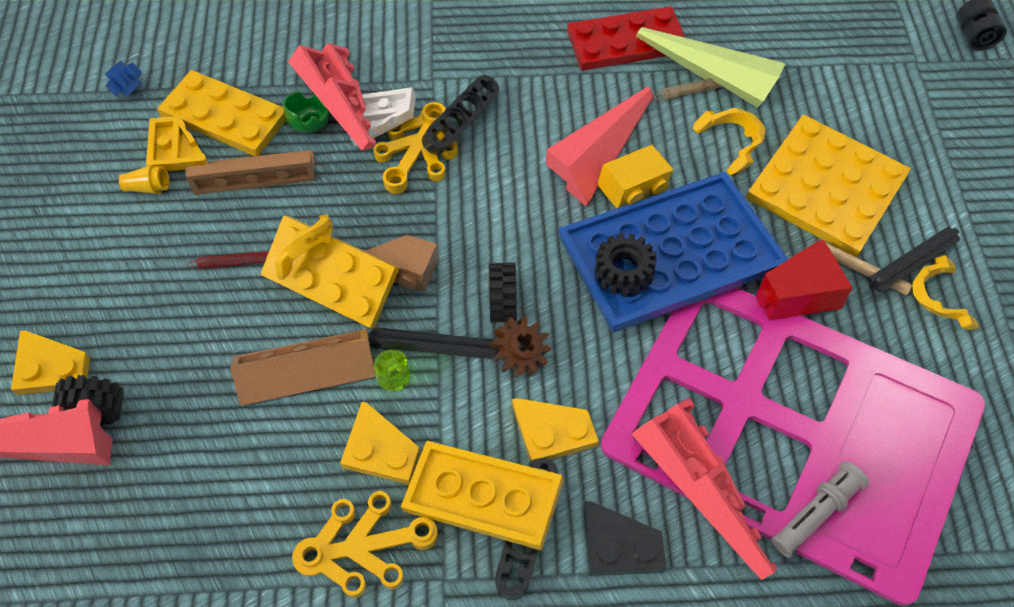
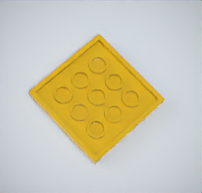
M803 114L752 185L746 199L846 253L857 257L911 168Z

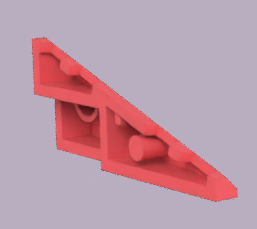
M327 43L323 50L320 51L299 45L288 63L360 149L365 151L372 148L376 141L370 138L368 133L371 124L369 120L364 119L363 113L366 107L359 83L352 77L354 66L348 63L347 58L350 54L348 48Z
M649 87L644 88L547 149L546 165L567 182L566 190L586 207L591 203L592 197L599 187L597 182L603 164L618 158L631 137L636 124L642 119L645 109L652 102L654 95Z
M690 397L651 419L631 433L761 580L772 575L777 570L775 563H771L757 544L762 538L758 529H750L741 513L746 506L721 457L716 456L705 440L709 435L704 425H697L691 413L695 406Z
M89 399L78 401L77 407L74 409L63 411V407L58 405L50 407L48 414L33 415L28 412L0 419L1 458L110 466L113 438L100 427L102 412Z

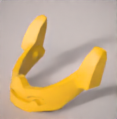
M732 108L717 114L714 111H706L692 127L696 133L699 134L713 125L735 123L744 127V135L746 137H752V144L741 149L738 152L739 157L727 169L729 175L740 173L753 163L751 153L764 141L765 126L753 113L738 108Z
M328 214L320 215V220L305 230L298 231L292 239V243L282 250L279 257L274 261L279 280H283L288 276L292 261L320 242L323 244L330 243L333 224Z
M944 255L935 258L936 264L923 267L913 281L912 286L913 294L919 304L933 314L958 320L961 327L965 330L979 329L977 320L969 314L967 309L943 308L941 302L929 298L925 290L924 283L934 275L956 272L953 261Z

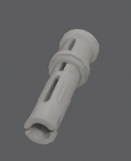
M843 461L838 466L839 471L828 482H821L818 485L815 498L776 536L771 538V543L778 552L790 558L835 511H844L848 507V500L858 490H865L869 486V480L860 468L851 462Z

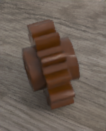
M526 316L519 319L517 324L513 318H509L504 322V327L499 326L494 331L498 339L490 343V347L499 351L493 356L492 360L499 361L502 359L504 361L501 368L502 372H506L511 367L514 368L515 378L523 375L524 371L529 376L536 373L537 367L547 364V360L542 355L551 351L550 346L542 344V341L549 336L548 333H537L539 322H535L530 327L527 326ZM520 343L522 344V348H521L522 351H520V350L518 349L519 346H520Z

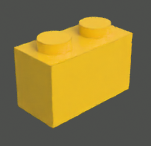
M650 145L603 164L597 185L612 204L619 208L628 204L631 205L651 195L663 193L669 186L668 182L674 169L656 148Z

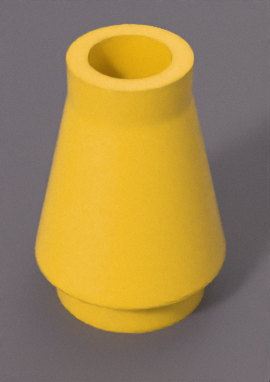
M151 164L119 176V186L123 192L161 194L163 191L168 190L170 185L169 174L166 168L156 164Z

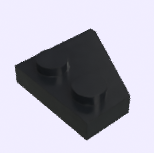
M585 501L584 513L590 576L664 573L666 571L662 531L594 502Z

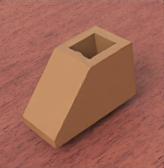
M410 235L402 236L366 250V252L400 267L394 282L409 290L418 289L425 292L439 262L436 243Z

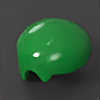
M295 91L286 96L282 103L288 124L295 131L302 133L321 130L327 125L331 116L329 110L315 94L311 98H306L300 91Z

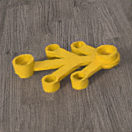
M430 102L426 104L420 116L413 117L387 131L388 138L392 140L391 142H379L374 146V157L381 163L388 162L392 158L393 153L408 149L398 167H390L383 173L384 187L390 193L401 194L408 186L407 175L421 152L428 165V178L435 182L445 178V165L438 160L437 155L429 153L422 145V137L428 127L446 110L441 103ZM420 128L417 134L404 137L406 131ZM441 131L437 135L438 139L441 140L445 134ZM455 141L449 147L453 150L445 151L441 154L444 159L451 160L458 155V146ZM381 151H387V152L384 153V154H380V153H379V152H381ZM440 170L438 173H433L432 171Z
M377 491L369 497V508L347 539L343 542L331 544L343 524L350 523L355 517L353 504L347 499H339L333 504L331 508L332 516L317 537L306 538L295 547L292 561L296 570L302 575L316 576L322 573L340 585L345 594L351 598L360 597L365 592L366 581L360 573H348L334 563L333 560L348 557L378 577L384 587L396 589L401 586L404 580L402 569L394 563L386 564L370 552L409 543L419 550L430 549L438 539L437 526L430 518L419 517L413 520L407 528L368 536L381 516L386 515L391 509V500L388 494L383 491ZM377 499L386 500V505L383 508L376 509L373 507ZM347 506L350 508L348 515L345 517L337 516L338 509ZM420 526H427L429 528V533L424 537L416 535V530ZM310 550H316L318 553L316 559L311 562L305 561L306 553ZM391 570L397 571L399 576L395 582L389 583L385 581L387 572ZM352 579H359L361 581V585L356 591H349L347 589V585Z

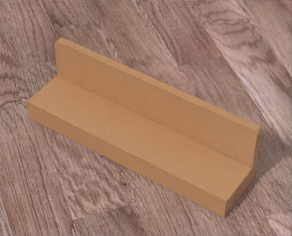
M313 150L210 161L207 165L186 167V179L194 195L316 181Z
M367 329L233 356L230 367L241 405L373 378L376 375Z

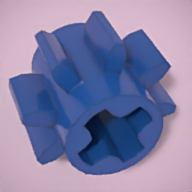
M119 61L105 73V76L109 79L105 86L115 96L122 92L128 97L143 84L138 79L143 72L133 62L125 65L122 61Z

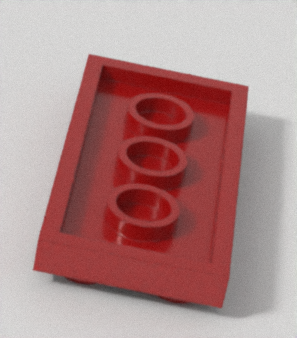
M672 6L568 23L567 33L581 71L666 57L665 54L636 36L640 28L644 27L686 38Z

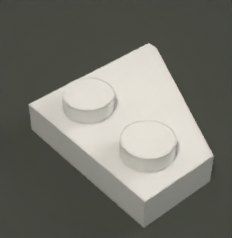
M412 87L362 95L366 107L363 113L364 119L369 120L371 124L368 130L370 138L374 139L413 118L416 94ZM350 138L354 146H358L355 143V141L352 138Z

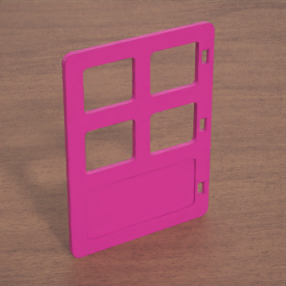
M738 288L672 311L602 437L601 450L604 455L687 497L659 465L656 471L637 461L641 452L648 456L650 455L631 435L636 430L663 380L677 383L721 405L722 411L707 439V443L716 456L721 457L725 465L748 420H755L806 444L810 448V454L784 511H777L739 492L744 504L764 513L761 523L743 515L750 529L757 528L760 535L769 540L776 536L815 498L818 485L821 482H828L839 471L838 466L843 461L851 462L864 472L869 480V486L865 490H858L848 500V507L844 511H835L795 553L897 605L907 606L916 601L922 589L985 409L984 398L970 388L803 316L769 320L764 308L759 306L757 297ZM706 303L715 305L761 327V332L735 381H729L677 355L698 313ZM786 340H794L846 364V372L825 420L822 422L813 420L762 395L761 390ZM854 559L875 569L872 579L850 569Z

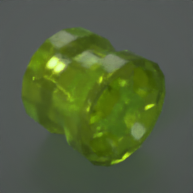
M389 349L381 352L376 357L374 370L378 384L383 389L398 391L408 384L410 380L407 357L402 352ZM396 371L399 372V373H396L395 375H392V376H391V373H394V372H396Z

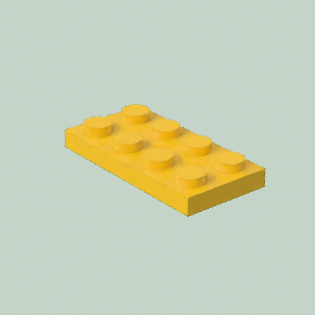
M190 70L157 108L161 117L180 116L187 128L253 156L261 154L286 122L282 106L193 70Z
M283 215L260 275L369 328H374L400 267L331 236L330 243L323 244L320 242L292 261L288 276L283 280H279L274 261L279 257L282 250L292 243V239L298 231L311 227L291 216Z
M426 441L401 508L404 512L427 517L431 520L542 551L564 479L560 474Z

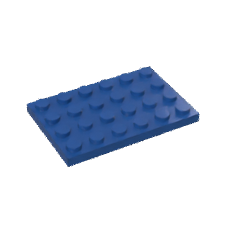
M726 172L559 228L558 234L612 333L764 278L766 273L788 260ZM624 233V238L629 239V233L635 234L634 240L638 241L640 237L644 238L645 245L650 243L653 246L652 252H656V267L651 285L648 284V288L644 292L639 288L638 295L633 296L632 292L628 291L627 297L621 296L622 291L617 290L616 295L611 294V287L609 286L604 290L601 287L602 281L598 282L596 279L597 250L600 249V244L603 241L607 243L608 237L612 235L617 240L618 234ZM626 259L613 262V265L621 270H633L638 267L636 263Z

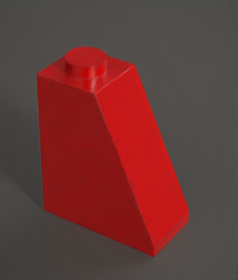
M819 240L766 273L757 291V301L759 306L764 308L769 320L842 309L853 287L825 240Z

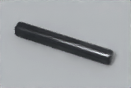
M946 227L877 271L868 279L871 284L869 288L880 293L958 243L960 240L958 236L959 230Z
M377 327L372 328L370 333V344L372 347L492 359L499 352L498 349L490 347V343L495 339Z

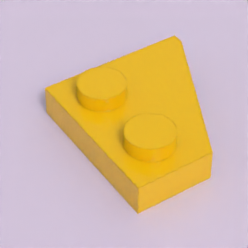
M180 116L149 119L146 166L156 164L165 167L167 171L186 170V167L209 164Z
M25 330L20 331L11 390L16 395L54 392L55 385L60 379L66 380L68 376H73L77 379L78 375H85V378H88L90 357L81 350Z
M519 398L512 399L513 411L530 463L538 458L552 460L598 446L599 440L588 410Z
M362 402L340 465L344 469L409 485L418 461L420 449L368 403Z

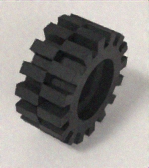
M624 233L618 234L617 240L612 235L608 237L607 243L603 241L600 244V249L597 250L595 273L597 281H602L601 287L604 290L610 286L611 294L616 295L617 290L622 291L621 296L627 297L628 291H631L632 295L635 296L639 294V288L644 292L648 288V284L651 285L656 267V252H652L653 246L650 243L645 245L644 238L640 237L636 241L634 240L635 234L629 233V239L624 238ZM626 259L633 261L638 267L633 270H621L615 267L613 262Z
M515 262L489 263L490 323L506 322L509 318H513L517 322Z
M78 375L77 379L73 376H68L66 380L60 379L56 383L51 407L59 405L65 411L76 408L78 401L89 399L102 412L100 426H104V423L110 425L114 424V421L117 422L121 416L124 389L119 387L117 382L110 383V379L98 380V376L85 378V375Z

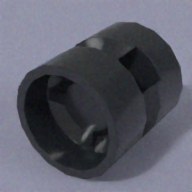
M970 0L960 7L956 13V20L971 50L983 51L990 49L1000 43L1007 34V29L998 15L992 0Z

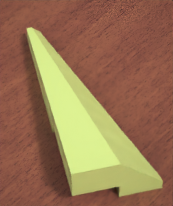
M644 27L640 28L636 36L704 80L709 78L756 108L765 100L785 66L784 63Z

